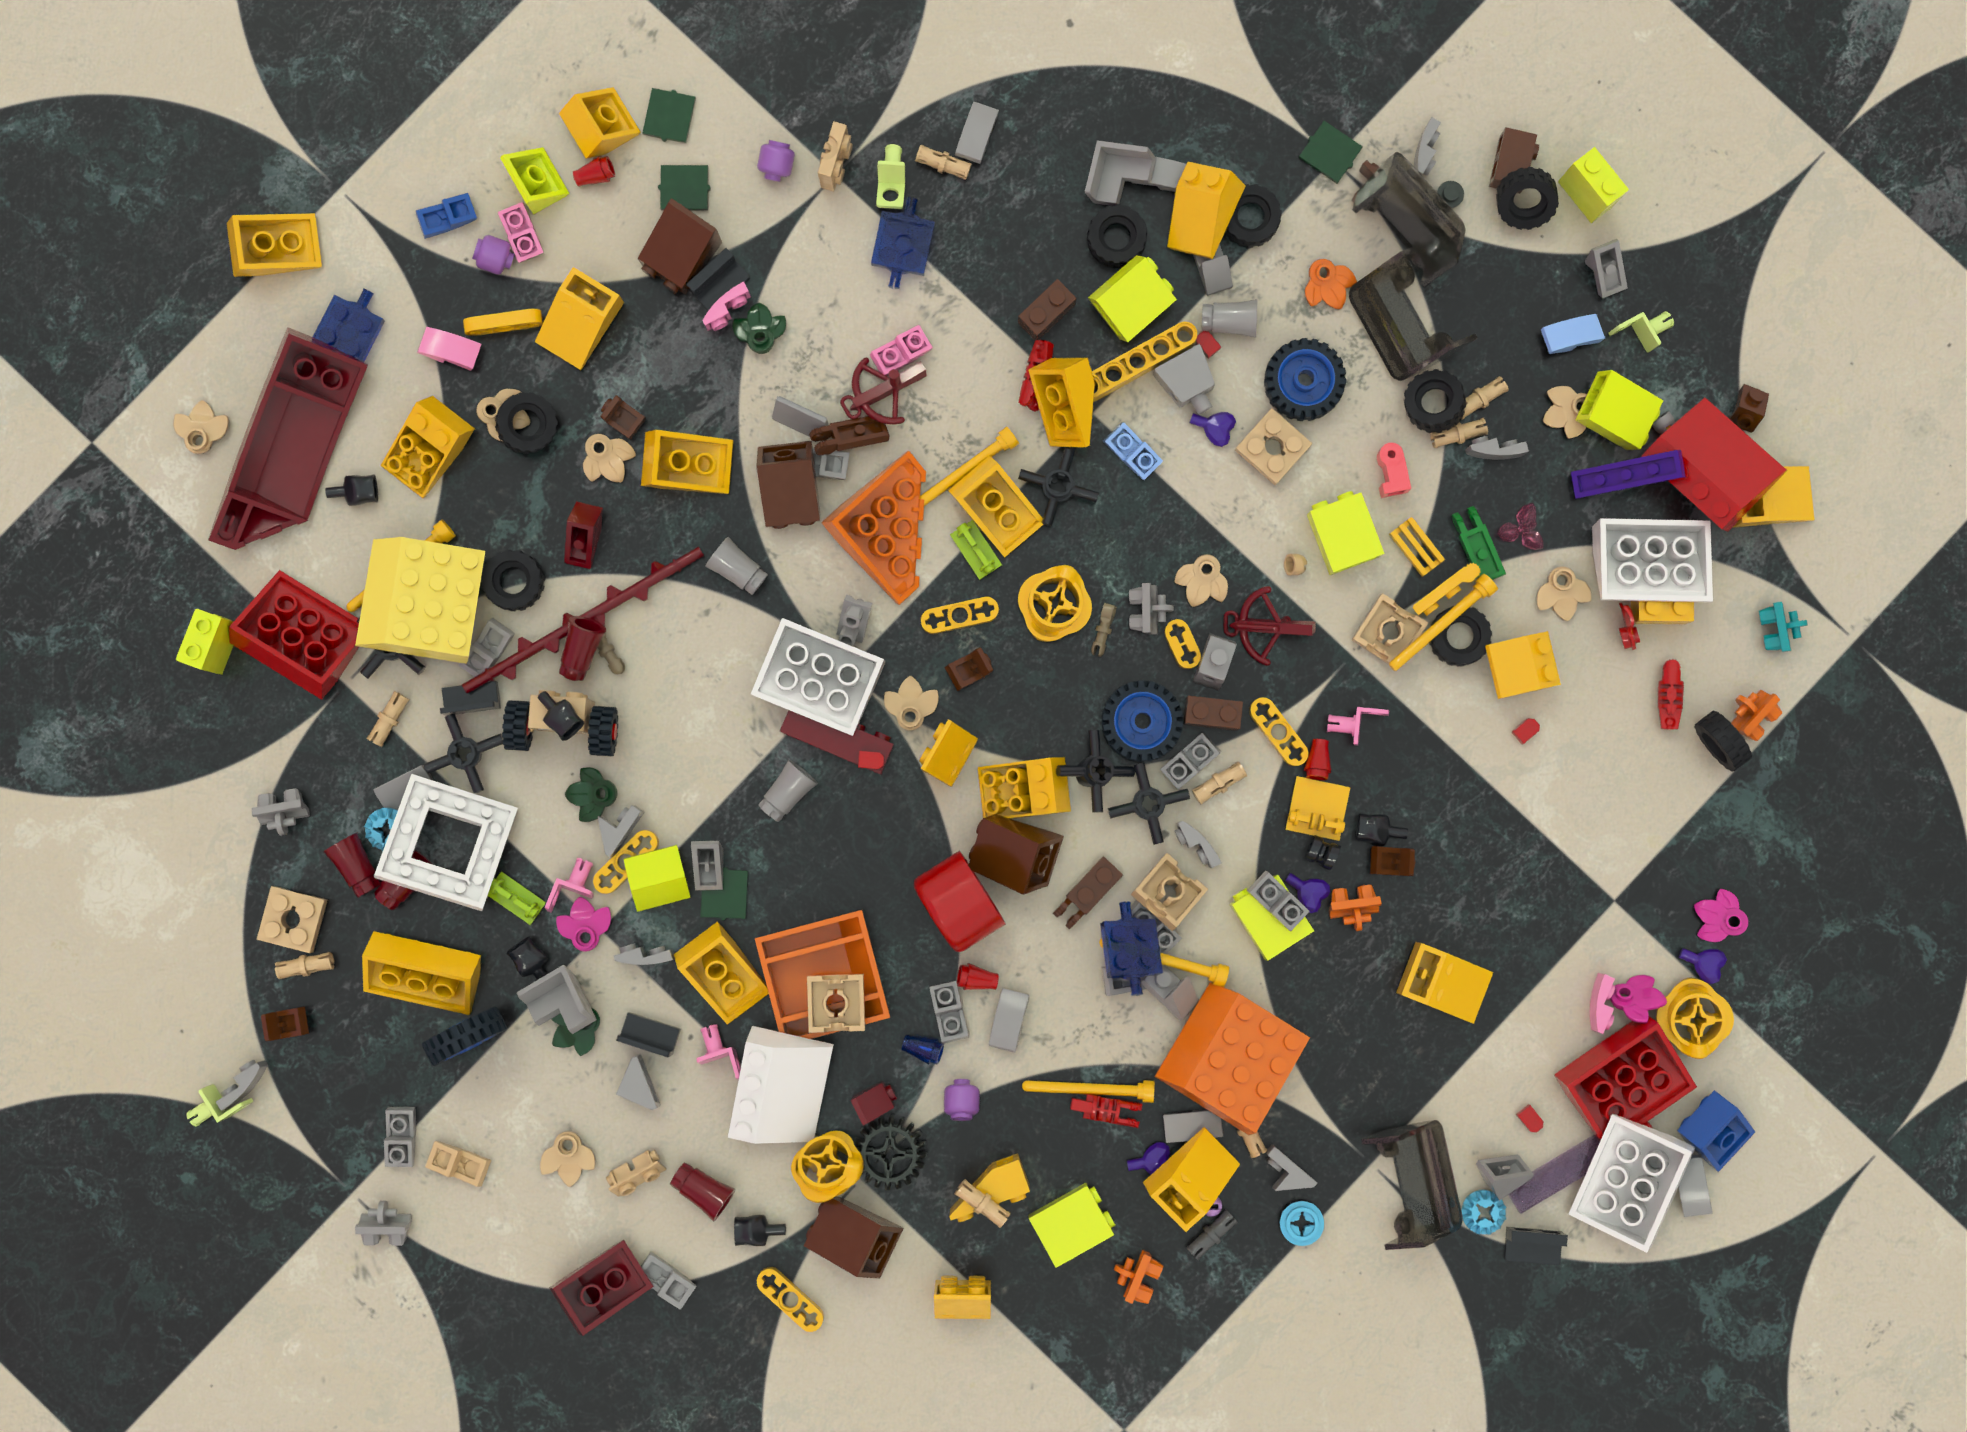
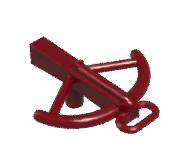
M867 357L863 358L855 368L852 377V391L855 397L846 395L840 401L846 415L850 419H856L860 417L861 410H863L870 418L883 424L895 425L904 423V417H898V391L927 376L922 362H918L900 374L898 370L892 369L889 371L888 377L867 366L869 359ZM863 370L885 381L863 393L860 390L859 379ZM893 394L892 417L882 416L870 407V405ZM850 399L853 404L850 410H857V414H850L844 403L845 400Z
M1270 586L1254 591L1245 600L1241 608L1240 618L1235 611H1227L1224 614V633L1229 637H1235L1240 631V638L1245 650L1253 659L1266 666L1271 664V661L1266 657L1280 634L1312 636L1316 630V621H1291L1289 616H1284L1280 619L1266 594L1271 592ZM1262 596L1274 620L1248 618L1249 609L1258 597ZM1228 615L1235 616V622L1229 625L1235 629L1234 633L1228 632ZM1248 632L1274 633L1261 655L1252 647Z

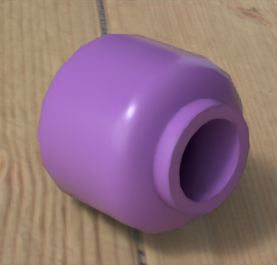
M769 140L768 144L761 146L757 168L765 173V179L780 182L781 177H789L791 175L795 153L789 149L790 144Z
M486 235L483 240L478 238L472 259L476 260L478 268L499 275L503 272L504 267L510 269L514 253L510 252L509 242Z
M955 1079L953 1085H949L944 1089V1112L951 1116V1120H972L973 1116L979 1112L980 1091L978 1087L970 1085V1080Z

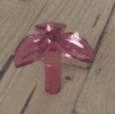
M1529 503L1523 506L1516 515L1519 526L1510 522L1503 524L1498 530L1499 537L1504 541L1513 542L1519 535H1522V544L1525 547L1533 550L1542 549L1544 546L1543 539L1539 532L1533 530L1537 526L1535 505Z

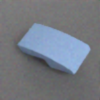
M1597 314L1568 319L1541 329L1549 354L1572 351L1577 346L1600 343L1605 339Z
M1121 422L1103 440L1142 480H1145L1163 462L1146 442H1142L1124 422Z

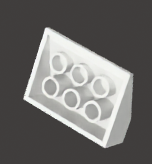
M1600 518L1592 526L1593 557L1601 600L1713 602L1710 521Z
M782 618L751 695L853 736L885 665V660Z
M752 1026L745 1044L728 1138L754 1144L809 1142L814 1139L834 1044Z
M1612 1114L1569 1215L1647 1253L1653 1245L1696 1147L1669 1134Z

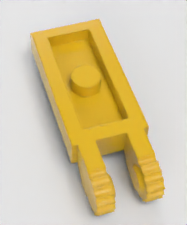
M1474 563L1467 564V567L1464 566L1414 604L1413 609L1418 615L1424 613L1428 616L1440 607L1437 604L1440 599L1446 596L1449 600L1462 590L1459 587L1461 583H1472L1475 578L1480 576L1479 566Z

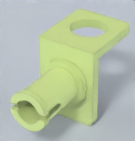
M895 144L887 145L885 147V161H878L876 201L878 208L902 209L904 205L905 163L901 162L902 148ZM888 190H893L897 192L898 198L895 201H886L883 198V194Z
M1666 311L1651 320H1648L1645 313L1642 312L1618 325L1608 334L1612 336L1632 326L1646 352H1650L1661 344L1657 334L1672 328L1674 320L1672 318L1663 323L1666 318L1671 316Z
M212 1084L198 1091L204 1102L189 1110L186 1115L187 1119L198 1115V1117L190 1121L195 1127L211 1116L218 1123L236 1114L254 1101L250 1098L231 1109L221 1111L216 1101L221 1099L222 1096L216 1086Z

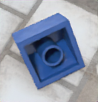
M1715 1090L1701 1101L1695 1112L1691 1116L1686 1117L1677 1130L1685 1142L1696 1147L1695 1151L1699 1155L1702 1154V1158L1717 1172L1726 1165L1755 1133V1130L1742 1112Z

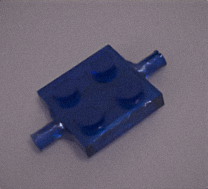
M911 197L906 198L904 212H881L871 266L886 268L891 272L888 287L892 289L893 286L895 289L900 288L902 274L925 275L935 221L921 219L915 215L918 202L916 198H913V200Z
M363 288L357 303L334 295L313 337L364 362L385 322L383 318L371 313L367 309L374 293Z
M1124 901L1119 903L1121 919L1100 923L1107 978L1120 977L1130 980L1131 996L1143 995L1141 978L1163 973L1156 920L1133 918L1131 902Z

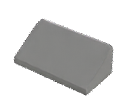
M777 396L772 414L773 420L809 436L814 428L828 426L826 417L781 396Z
M424 765L373 789L384 808H392L398 811L411 774L433 780L431 774L426 772Z

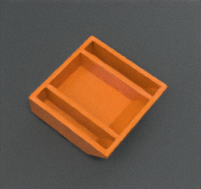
M862 910L755 938L779 1032L808 1039L839 1032L809 1033L807 976L864 974L865 1024L890 1018ZM834 989V994L829 996L827 1000V1006L832 1012H835V1017H838V1013L845 1008V1000L837 994V989Z
M1210 982L1154 1077L1247 1135H1252L1258 1131L1310 1037L1243 995L1224 987L1213 985Z

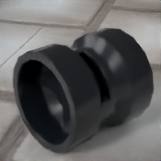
M1314 835L1304 859L1311 863L1318 862L1323 868L1331 870L1339 855L1341 846L1333 842L1330 844L1326 843L1322 837Z

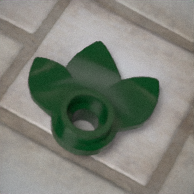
M756 303L750 308L747 319H733L732 327L737 339L747 342L753 352L765 354L772 349L775 339L784 334L786 319L785 316L772 317L767 306L762 303ZM760 337H765L763 341H756Z
M586 767L580 769L581 781L570 785L565 792V797L570 803L580 806L579 820L581 822L597 820L598 816H602L605 807L611 806L617 798L615 785L609 780H604L597 769ZM601 789L605 790L606 794L604 798H601L600 796Z
M591 1008L597 1020L574 1034L568 1030L561 1013L553 1017L552 1021L559 1026L555 1031L552 1045L560 1048L574 1045L579 1056L588 1053L595 1044L594 1032L600 1025L598 1012Z

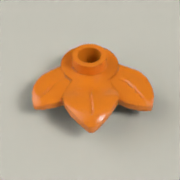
M1318 259L1309 268L1310 280L1305 287V297L1310 306H1315L1323 300L1332 308L1342 309L1346 300L1345 288L1356 285V277L1344 265L1334 266L1330 260ZM1322 267L1327 270V275L1324 278L1319 274Z

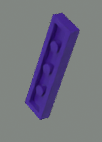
M1681 450L1571 472L1575 499L1686 477Z

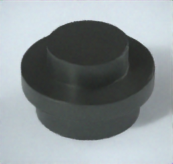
M1446 181L1437 190V200L1445 208H1455L1463 201L1464 190L1459 183Z

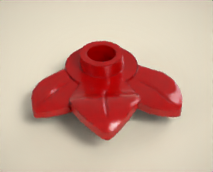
M1619 603L1625 627L1619 628L1624 649L1632 648V650H1635L1636 643H1640L1637 628L1633 627L1635 619L1629 605Z

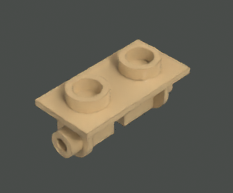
M647 1150L632 1159L635 1169L632 1171L627 1162L610 1171V1175L606 1177L608 1184L611 1186L608 1188L609 1191L618 1197L626 1196L633 1193L640 1184L656 1180L661 1172L667 1170L665 1166L658 1162L660 1158L656 1150L651 1152Z

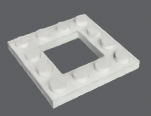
M411 774L374 878L482 911L518 808ZM428 811L481 827L465 875L412 858Z

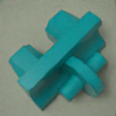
M1782 602L1773 603L1774 606L1760 610L1761 625L1777 623L1779 632L1763 636L1765 649L1782 650V652L1791 651L1787 629H1792L1793 639L1802 638L1800 627L1808 626L1807 620L1799 621L1797 611L1788 612L1790 623H1786Z

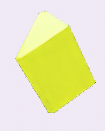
M543 147L504 154L500 157L533 215L569 194Z
M677 845L623 859L637 912L691 898Z

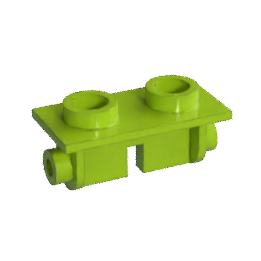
M973 520L967 524L963 523L956 528V531L950 534L979 580L1002 566Z
M503 872L496 879H493L488 893L490 898L529 925L533 923L547 903Z

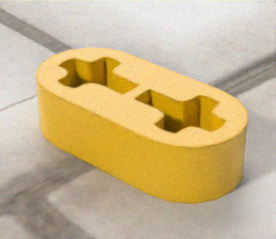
M1175 619L1170 621L1165 627L1164 635L1172 654L1181 668L1192 669L1200 662L1201 654L1190 628L1183 620ZM1173 625L1184 629V632L1181 634L1183 643H1179L1176 636H1170ZM1184 645L1189 653H1195L1192 664L1181 660V657L1184 655L1182 649Z

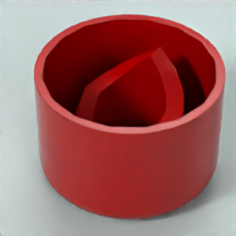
M960 850L914 880V888L922 904L947 943L956 952L967 950L1006 925L997 907L975 872L968 866L969 863Z

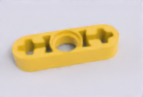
M525 309L469 317L463 320L465 335L478 336L542 326L543 321L540 309Z
M991 597L972 599L928 609L921 617V624L923 629L929 634L952 631L993 621L998 616L999 607L997 602ZM985 602L989 606L994 607L989 617H985L984 613L976 614L978 620L972 621V611L969 605L974 604V610L981 609L983 607L982 603ZM957 608H963L968 613V618L963 623H956L952 619V613ZM948 610V620L951 626L945 627V621L937 623V628L932 629L931 625H926L925 621L930 619L929 615L935 614L936 618L944 617L942 611Z
M1262 697L1254 700L1249 707L1251 718L1288 765H1302L1308 758V749L1270 699ZM1258 703L1261 706L1268 705L1269 709L1266 712L1270 718L1274 714L1278 718L1270 722L1266 728L1263 723L1268 720L1264 715L1257 716L1255 713L1258 710L1256 706ZM1275 724H1281L1286 729V736L1282 740H1277L1271 735V729ZM1291 736L1295 741L1291 742L1290 745L1294 749L1300 748L1302 750L1299 754L1301 758L1299 761L1296 758L1292 760L1289 758L1291 751L1287 746L1283 750L1279 746L1287 742Z
M642 830L636 833L595 874L593 884L598 892L603 894L612 893L628 879L626 870L619 866V858L623 854L637 855L629 847L633 845V848L637 849L642 843L640 840L641 836L644 838L650 836L652 838L650 841L652 847L650 849L644 847L639 854L657 850L659 839L654 832ZM613 864L615 870L623 874V877L620 879L618 875H615L610 881L613 884L611 888L609 886L602 887L600 885L603 882L601 876L611 875L614 870L609 867Z
M767 1267L760 1272L757 1277L759 1290L797 1325L807 1332L816 1331L821 1327L824 1319L822 1309L784 1274L774 1267ZM772 1274L775 1275L774 1282L778 1287H781L782 1283L786 1285L780 1291L778 1297L774 1295L777 1289L770 1284L768 1287L764 1285V1275L768 1277ZM786 1292H794L798 1296V1303L795 1306L788 1307L783 1303L782 1297ZM803 1301L807 1304L804 1310L808 1314L813 1312L817 1314L815 1318L816 1324L814 1322L807 1324L805 1322L806 1315L802 1311H800L798 1316L794 1313L801 1307Z

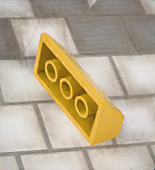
M373 931L362 954L363 992L466 1015L471 1014L480 977L481 955Z

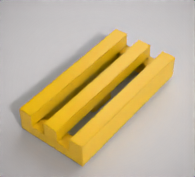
M1412 517L1389 534L1422 577L1445 560ZM1408 526H1410L1413 532L1417 535V537L1421 540V542L1428 549L1431 555L1435 558L1434 562L1431 560L1428 554L1424 551L1421 545L1417 542L1414 536L1407 529ZM1400 532L1404 534V536L1408 539L1411 545L1415 548L1418 554L1428 565L1426 568L1422 566L1419 560L1415 557L1412 551L1408 548L1405 542L1398 535Z

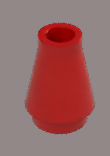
M598 156L583 167L573 171V177L577 186L580 187L588 184L610 182V178L615 177V170L608 156L603 158Z
M1312 740L1311 750L1304 769L1307 772L1306 778L1328 780L1329 774L1332 773L1328 740Z
M967 963V965H960L957 986L963 987V990H996L999 974Z

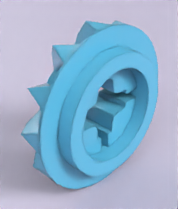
M381 808L374 811L368 817L364 825L365 838L369 840L372 847L381 849L383 852L388 836L384 840L383 831L376 828L383 827L388 819L389 829H391L398 812L397 810Z
M1478 1190L1471 1193L1464 1200L1461 1210L1462 1219L1471 1231L1477 1234L1491 1235L1496 1230L1501 1229V1225L1506 1220V1206L1502 1199L1499 1201L1492 1191ZM1477 1204L1484 1208L1491 1206L1489 1210L1490 1217L1492 1218L1491 1221L1484 1217L1478 1219L1480 1211L1476 1206Z
M1301 1200L1290 1203L1282 1211L1279 1221L1282 1234L1289 1242L1298 1246H1306L1320 1238L1324 1230V1218L1321 1211L1314 1204ZM1301 1212H1303L1305 1220L1313 1222V1224L1304 1226L1302 1235L1299 1227L1290 1223L1299 1220Z

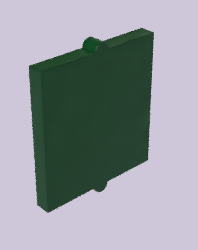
M652 88L642 134L661 138L664 142L672 140L686 143L696 97L677 93L676 90L670 92Z
M1323 121L1314 136L1309 137V143L1300 154L1299 159L1338 184L1347 169L1353 167L1352 162L1363 146L1326 121Z
M661 165V184L658 185L660 209L664 210L672 198L688 210H708V191L711 190L710 185H708V165Z
M724 867L723 890H702L701 917L720 918L722 921L726 920V918L746 919L748 871L728 870L727 867Z

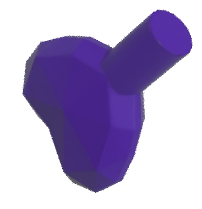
M1228 412L1216 413L1208 418L1193 413L1190 423L1204 428L1207 438L1215 446L1223 447L1230 440L1229 432L1234 428L1236 420Z
M1291 872L1285 879L1287 884L1297 890L1298 900L1310 911L1309 913L1317 912L1321 907V900L1327 898L1331 892L1330 885L1324 880L1309 879L1302 881Z
M1682 948L1679 954L1680 959L1694 964L1696 973L1704 982L1709 984L1719 982L1721 977L1720 969L1727 961L1722 951L1709 949L1696 954Z
M1156 1142L1145 1151L1142 1158L1127 1160L1128 1171L1145 1169L1151 1175L1168 1160L1170 1155L1169 1146L1164 1142Z

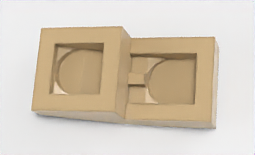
M434 1141L425 1168L480 1187L484 1182L491 1160L464 1149Z

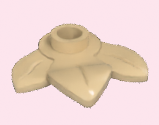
M1557 386L1548 390V397L1554 405L1545 413L1543 423L1552 428L1564 427L1568 439L1582 434L1586 426L1575 419L1579 413L1577 403L1583 404L1587 394H1577L1569 386Z
M503 389L495 397L483 398L478 403L477 416L482 422L487 424L488 432L494 439L500 441L495 428V418L498 409L510 396L516 395L521 391ZM491 405L496 409V413L489 415L486 413L485 408ZM524 410L517 412L513 418L515 430L522 429L531 423L529 416Z
M203 400L194 406L189 416L175 414L173 422L176 434L184 438L186 448L195 454L207 452L211 448L212 442L221 439L225 435L229 424L226 415L215 416L212 408ZM202 436L203 443L196 445V439Z
M594 434L585 443L587 456L583 462V470L591 482L595 481L602 474L610 481L621 483L625 474L623 461L634 458L636 453L632 446L623 439L610 440L603 434ZM597 442H601L604 445V450L600 453L595 452L593 448Z
M1209 554L1199 556L1193 564L1183 565L1178 570L1174 580L1178 585L1187 586L1186 595L1192 607L1204 603L1209 596L1223 602L1227 595L1228 583L1227 579L1220 573V563L1216 557ZM1210 564L1212 566L1211 572L1204 573L1201 570L1202 566Z
M1563 566L1557 567L1550 572L1548 582L1542 585L1537 593L1538 609L1541 611L1553 607L1554 612L1565 621H1569L1573 617L1578 602L1585 603L1591 601V591L1587 583L1576 579L1574 572ZM1558 576L1565 578L1566 582L1564 585L1558 584Z
M909 676L902 682L898 693L885 692L884 705L889 713L897 717V722L903 729L908 731L916 730L922 725L924 717L932 714L937 708L938 691L929 690L923 692L916 679ZM908 712H913L916 715L913 722L905 720V715Z
M572 1131L560 1133L554 1141V1146L544 1151L540 1162L542 1175L557 1171L562 1181L568 1187H572L578 1181L582 1169H595V1156L592 1150L582 1145L580 1137ZM565 1140H570L573 1143L571 1150H567L564 1147Z

